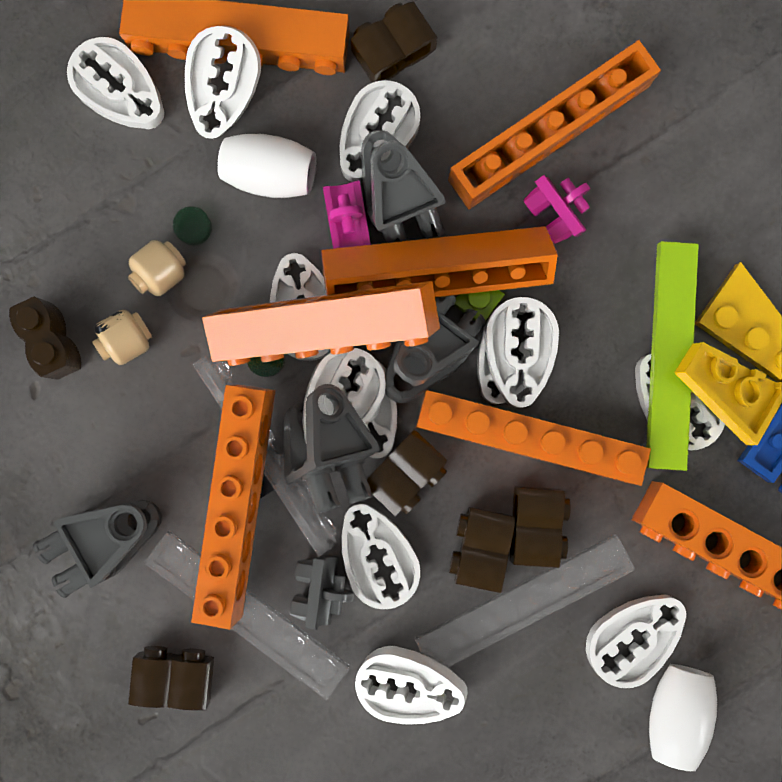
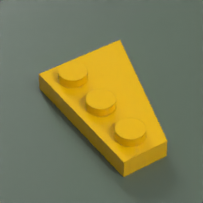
M740 262L733 267L696 320L695 325L775 381L782 382V316Z
M704 342L693 343L674 372L745 445L759 444L782 403V382H774L766 378L767 374L757 369L750 370L738 363V359Z

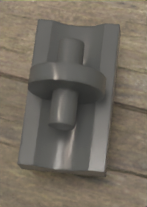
M328 555L299 560L296 563V580L310 583L309 596L302 594L294 596L291 602L290 615L305 621V628L317 630L318 626L330 625L332 614L341 615L342 602L354 601L355 593L344 589L346 576L337 575L339 557Z

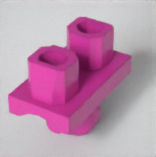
M543 175L535 181L537 187L523 201L536 217L551 205L553 206L559 217L546 226L553 243L557 244L570 238L572 235L578 237L584 233L586 228L570 208V205L574 204L581 214L590 208L583 198L591 189L589 185L584 183L576 188L568 177L560 183V186L567 194L563 198L549 177Z
M360 181L323 187L333 249L371 245Z

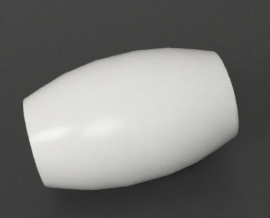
M242 134L226 137L222 141L218 155V175L224 182L239 190L272 198H290L310 194L316 173V153L295 141L267 134Z
M670 664L657 686L650 713L649 738L652 758L654 760L684 771L697 770L709 749L717 718V693L712 674L678 664Z

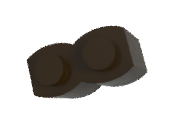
M414 1L404 5L397 3L387 10L383 20L375 23L366 22L355 30L351 38V51L372 83L390 80L406 67L418 63L436 50L438 37Z
M34 296L10 307L9 317L11 325L18 337L25 342L27 361L37 375L58 380L81 369L79 350L74 342L66 336L64 317L54 304Z
M414 429L367 478V482L373 496L394 516L401 510L408 514L421 500L417 493L427 483L433 487L447 473V470L443 467L447 459Z
M515 486L512 516L516 518L510 547V561L513 565L560 568L561 559H566L568 554L567 536H562L563 521L569 520L571 511L570 499L565 498V491Z
M472 507L468 508L467 515L460 514L456 536L463 537L460 552L453 551L449 573L455 574L454 581L456 584L497 593L502 592L516 517Z
M164 646L144 647V651L138 652L132 660L128 705L149 708L168 707L179 710H206L211 699L214 657L206 656L205 650L196 648L183 649L182 654L167 653V647Z

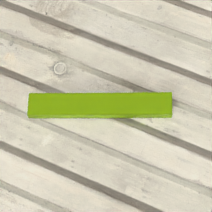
M661 241L657 244L646 447L651 448L646 468L687 471L691 389L674 372L694 343L699 244Z

